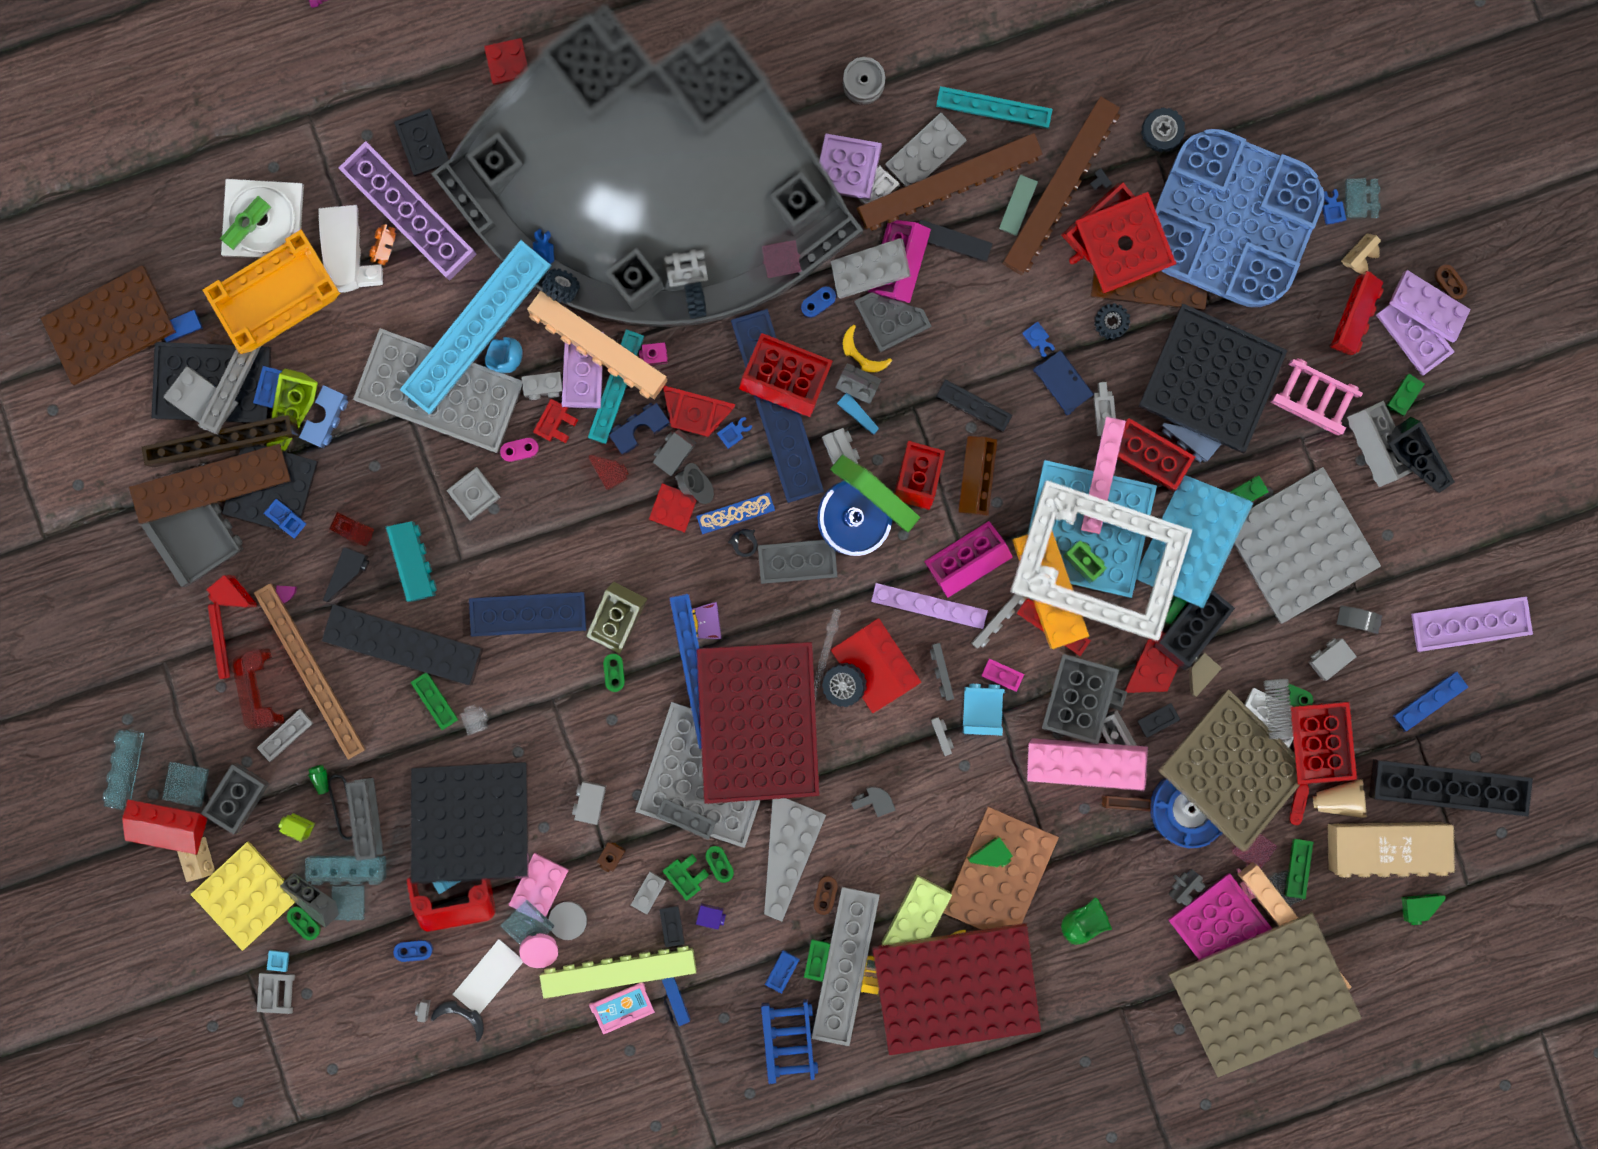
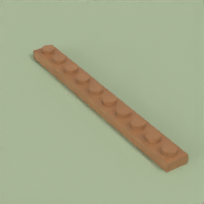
M270 583L254 592L347 759L349 760L365 751L364 745L285 605L278 596L273 584Z

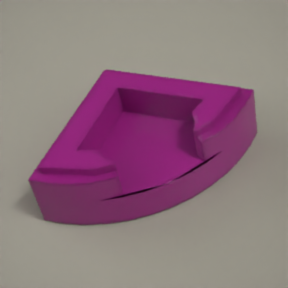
M277 586L276 592L283 604L291 600L297 591V587Z

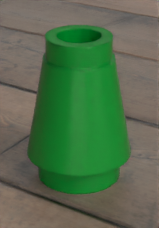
M317 765L308 769V776L318 795L329 792L327 769H324L323 765Z

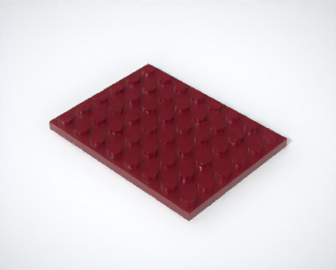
M812 642L696 649L704 804L819 796Z
M1026 923L872 947L889 1055L1041 1032Z

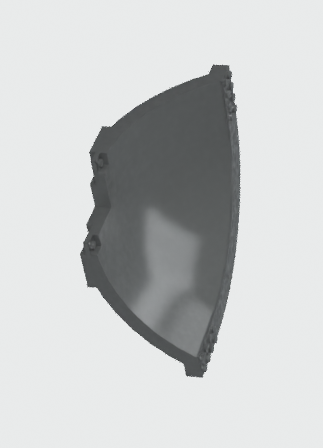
M604 5L593 15H587L541 50L542 55L496 99L470 129L452 157L431 173L476 233L502 262L520 240L533 249V243L536 241L534 237L535 232L541 229L543 236L547 231L550 232L551 238L548 240V243L553 244L554 262L551 263L552 266L534 288L544 293L542 283L549 270L554 268L556 270L560 268L562 271L567 270L568 274L572 273V277L577 278L580 288L574 300L564 305L603 320L633 326H693L723 320L749 311L778 297L802 281L863 234V229L848 211L827 172L768 85L767 79L733 35L726 30L720 20H717L690 42L682 44L653 66L630 34L628 35L612 12ZM784 243H786L787 245L796 247H789L792 250L788 249V251H790L793 255L797 257H795V259L792 257V259L789 260V266L790 263L792 264L790 269H786L789 270V272L786 271V274H784L785 272H782V274L780 275L778 274V272H775L773 268H775L783 262L785 263V267H788V261L786 260H788L789 258L783 249V247L785 246ZM780 246L786 255L785 259L779 250ZM776 247L780 253L778 256L780 257L781 255L782 257L780 262L777 259L778 256L773 258L770 252ZM689 250H703L704 258L697 259V262L705 260L708 280L701 281L705 297L707 316L691 319L686 301L685 284L670 287L667 267L674 266V263L666 264L665 256H671L672 253L677 252L678 254L689 253ZM768 252L775 262L771 268L766 261ZM691 260L680 262V265L691 263ZM769 270H772L771 272L774 273L771 277L768 275Z

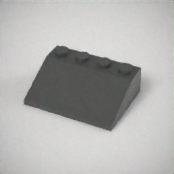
M1063 654L1042 729L1098 744L1119 670Z

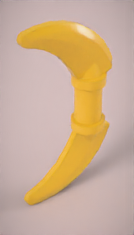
M852 325L846 331L843 338L845 355L853 357L860 364L861 370L874 373L885 369L892 362V359L877 362L864 358L855 348L853 333L856 326Z

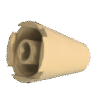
M1363 779L1316 792L1317 796H1313L1314 808H1318V812L1359 818L1367 817Z

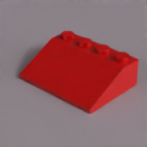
M761 333L743 374L739 390L811 417L833 361Z
M879 618L831 649L839 663L854 664L864 673L867 688L862 698L872 713H875L922 683Z
M1343 701L1290 707L1292 712L1297 783L1309 784L1357 780L1350 703Z

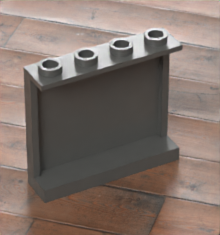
M217 503L140 524L181 587L191 585L244 550L241 546L243 544L241 538L237 534L234 535L231 530L233 528L227 518L224 519L222 517V510Z

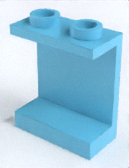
M969 683V687H965L964 734L1002 736V704L1005 689H1000V685L989 684L988 688H981V684Z

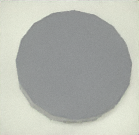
M564 901L557 904L549 915V927L552 933L563 940H572L579 937L587 925L586 912L579 904L573 901Z

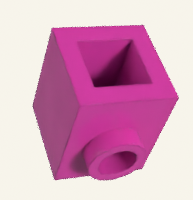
M665 342L642 345V350H639L640 359L650 366L668 364Z

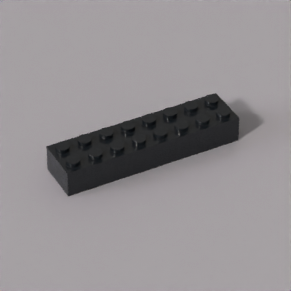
M338 604L332 605L322 638L323 642L466 685H473L484 649Z
M1373 759L1369 797L1378 800L1529 817L1533 778Z

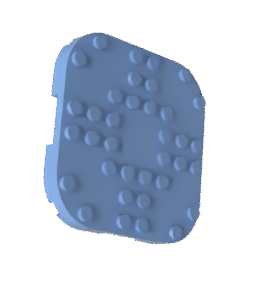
M1209 129L1193 135L1179 150L1155 207L1176 265L1161 271L1243 306L1262 307L1277 301L1289 290L1300 266V260L1323 208L1324 190L1320 185L1318 175L1312 168L1299 160L1284 154L1281 156L1246 142L1245 138L1224 130Z

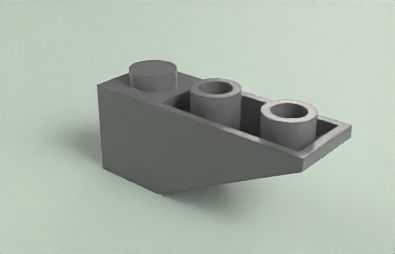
M295 873L280 885L312 919L325 928L339 915L336 901Z

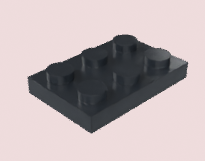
M430 109L394 122L415 177L438 169L449 160Z

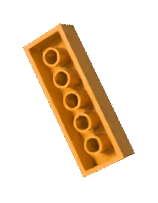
M1051 530L1040 566L1057 570L1058 575L1055 585L1073 591L1053 531ZM1028 534L1012 540L1019 561L1021 560ZM1033 599L1050 649L1089 637L1081 615Z

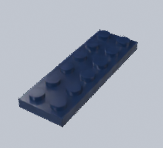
M585 592L469 598L471 637L587 630Z

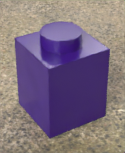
M701 903L696 925L718 930L720 925H724L726 914H723L724 908Z

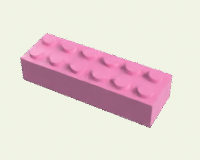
M1032 738L1029 742L1027 781L1144 790L1147 776L1148 747Z

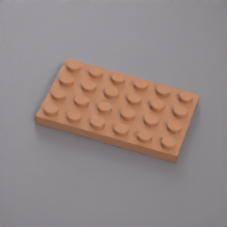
M987 807L951 890L952 896L943 913L981 930L1022 924L1059 837ZM997 836L1001 838L1013 855L1010 858L1011 862L1004 867L1001 865L999 867L974 864L970 863L967 859L968 856Z

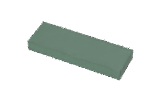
M1022 175L1019 176L1000 224V230L1017 236L1038 181Z

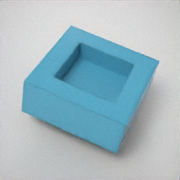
M269 950L267 970L287 972L290 952Z

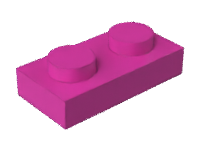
M988 659L981 676L1017 692L1024 674Z

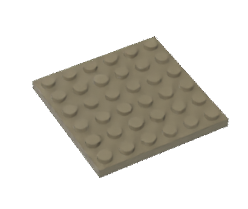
M1228 689L1158 771L1242 852H1245L1300 784L1297 783L1295 753L1281 739H1269L1268 733L1272 731H1269V728Z

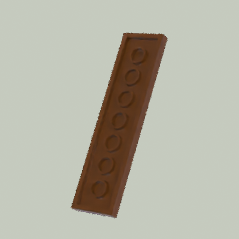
M276 444L130 486L129 490L139 524H145L291 481L281 444Z

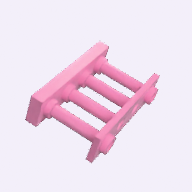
M1302 359L1291 360L1288 365L1294 367V370L1283 392L1273 395L1270 403L1337 436L1342 435L1346 427L1341 425V420L1352 398H1359L1363 393L1358 391L1359 388L1355 385H1346L1307 366V362ZM1302 371L1310 375L1311 378L1300 401L1295 403L1290 400L1291 397L1289 395ZM1318 380L1329 385L1317 410L1312 411L1307 408L1306 404ZM1337 388L1346 394L1335 417L1330 420L1324 417V411Z

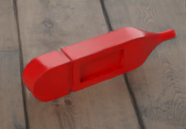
M1300 784L1295 790L1289 815V821L1293 825H1299L1302 822L1309 794L1308 784Z

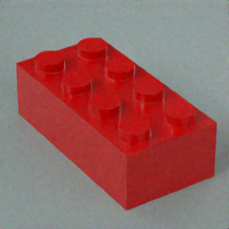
M1130 418L1125 420L1117 459L1169 490H1177L1195 456Z

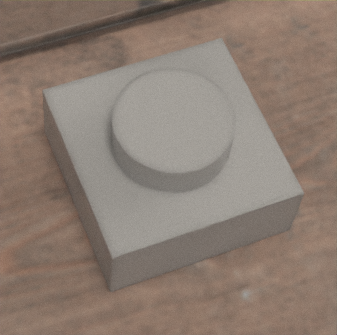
M423 999L420 1004L416 1005L415 1015L418 1016V1022H426L428 1020L431 1000Z

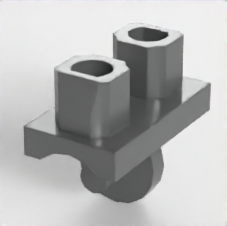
M1190 869L1187 874L1184 872L1180 877L1174 874L1173 878L1176 882L1172 885L1173 889L1169 892V895L1179 904L1182 903L1188 906L1193 899L1189 893L1193 889L1200 892L1205 887L1202 881L1203 878L1193 869Z

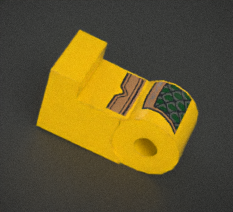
M867 956L861 992L878 995L879 987L874 956Z

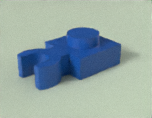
M1336 189L1332 191V198H1329L1327 191H1324V201L1327 202V205H1323L1322 209L1326 225L1346 221L1343 202L1336 201L1338 198V191Z
M538 229L534 234L536 241L533 243V250L551 264L554 262L553 244L548 243L551 234L547 231L543 236L541 229Z
M1036 322L1022 333L1033 349L1037 346L1040 348L1039 352L1042 357L1047 356L1044 352L1045 347H1049L1051 351L1055 350L1051 343L1045 341L1049 338V335L1039 322Z
M742 417L737 426L731 422L717 433L728 449L744 438L741 435L742 432H748L752 429L751 425L747 428L742 426L746 417Z

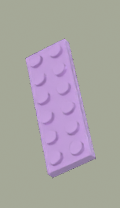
M1527 597L1411 614L1417 652L1533 635Z

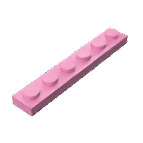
M1106 417L1089 491V495L1108 501L1125 420ZM1084 515L1081 530L1100 534L1103 521Z

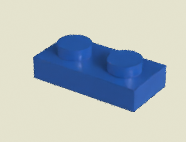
M262 367L253 404L273 409L281 370Z

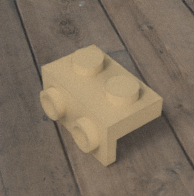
M202 837L197 855L177 851L186 882L210 876L215 872L205 837Z

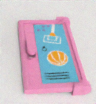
M643 982L594 1003H589V1007L592 1013L595 1014L603 1035L655 1013Z

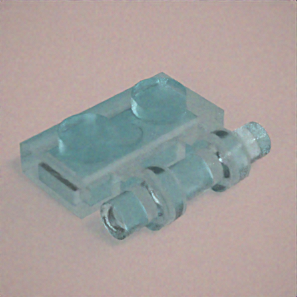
M1366 178L1345 180L1346 218H1366L1367 210L1371 211V218H1379L1381 204L1379 203L1378 193H1380V186H1378V179H1370V186H1366ZM1366 193L1371 194V203H1367Z

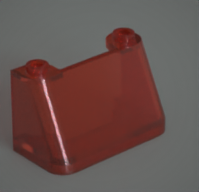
M270 649L248 651L237 655L232 662L245 726L251 730L285 723L283 714H276L272 707L262 708L255 671L263 670L265 661L272 658Z

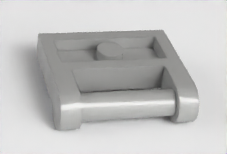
M259 973L257 1012L293 1013L291 1001L292 984L295 980V974ZM280 980L285 981L284 1006H278Z

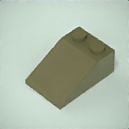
M613 582L605 591L586 637L620 654L641 615L647 598Z

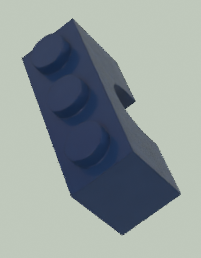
M652 403L648 404L643 408L644 412L638 416L637 414L630 416L627 419L628 423L623 426L619 424L611 430L612 433L609 436L622 455H625L639 445L634 437L635 430L639 426H648L656 434L670 424L657 403L654 405Z

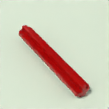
M218 604L208 605L218 676L219 679H226L230 677L220 606Z

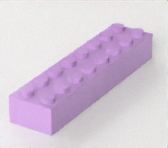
M366 141L339 167L356 187L449 281L476 255L475 251Z

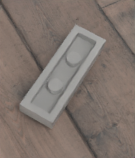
M299 709L260 744L257 749L271 762L312 726L314 722L302 709Z

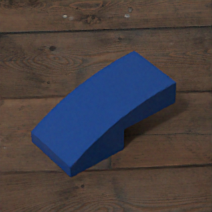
M277 498L264 512L267 517L294 539L307 524Z

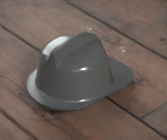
M689 463L683 471L676 474L675 478L682 493L693 495L696 500L703 504H708L713 500V486L696 464Z

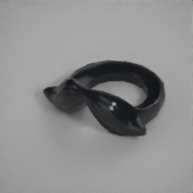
M742 529L732 535L728 543L732 544L737 555L748 557L755 553L758 547L754 536L755 529ZM740 534H743L753 542V549L749 553H742L738 548Z

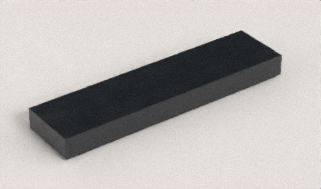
M920 220L919 224L931 229L927 243L987 262L993 243Z
M946 379L936 395L937 398L1001 432H1004L1012 417V414Z

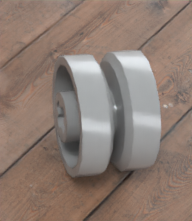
M860 57L851 61L844 70L843 76L844 93L849 100L856 104L866 105L879 99L883 93L885 83L883 67L879 62L868 57Z

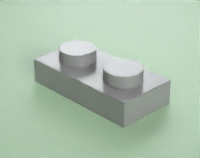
M939 717L930 719L944 756L952 754L951 749L954 747L950 737L946 738L944 731L947 728L944 720H939Z
M650 871L631 906L648 914L667 880Z

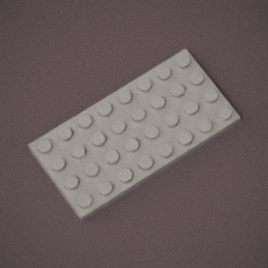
M380 328L353 400L498 453L523 387L522 380L472 363L432 414H428L400 389L433 348Z

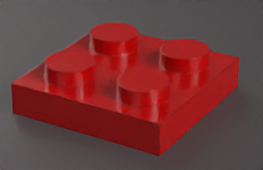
M522 38L484 46L493 85L514 81L528 68Z
M662 484L649 520L685 533L697 500L693 495H686L679 489Z

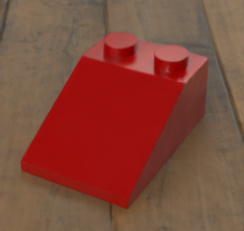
M908 441L894 494L906 504L930 510L935 499L945 451Z

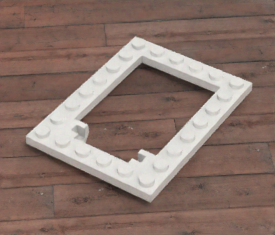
M1045 481L1010 592L1158 641L1192 530L1059 484ZM1077 513L1166 543L1145 615L1055 585L1058 571L1050 567L1040 566L1055 519L1066 520L1068 524L1072 525Z

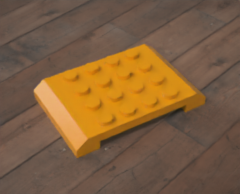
M302 230L285 239L286 243L224 281L217 280L203 289L204 294L240 354L257 349L327 306L340 294Z

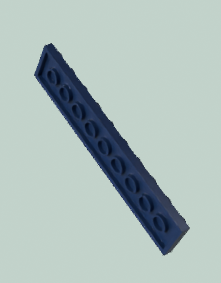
M768 309L731 320L745 368L749 363L761 333L776 338ZM754 395L787 503L823 493L824 489L800 413Z

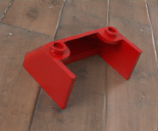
M411 876L407 878L411 907L420 928L424 931L430 932L484 922L492 919L495 915L496 909L490 880H482V884L470 889V903L432 910L430 899L426 896H419L417 884L411 883Z

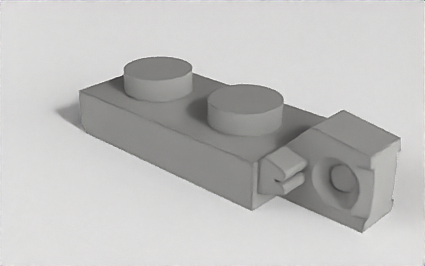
M1107 382L1097 383L1098 393H1094L1097 436H1102L1106 417L1116 418L1114 396H1112V391L1107 392Z

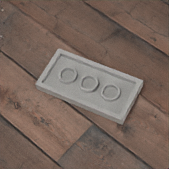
M940 113L896 153L885 166L904 187L928 178L967 140Z
M901 238L831 261L837 296L840 299L911 276L904 242Z

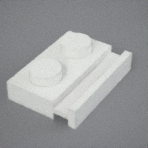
M879 166L876 171L870 200H859L863 204L869 203L895 192L900 187V183Z

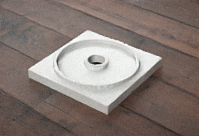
M226 179L222 235L235 222L236 216L239 213H243L257 196H260L272 208L266 213L268 216L267 223L262 226L257 225L256 229L249 233L234 250L222 241L221 255L227 257L261 258L286 243L285 239L301 230L304 185L302 183ZM248 218L243 220V227H247L249 225L250 221Z

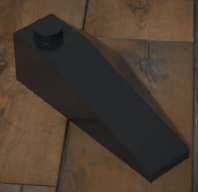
M1409 417L1394 428L1387 443L1399 461L1438 493L1455 483L1421 421Z

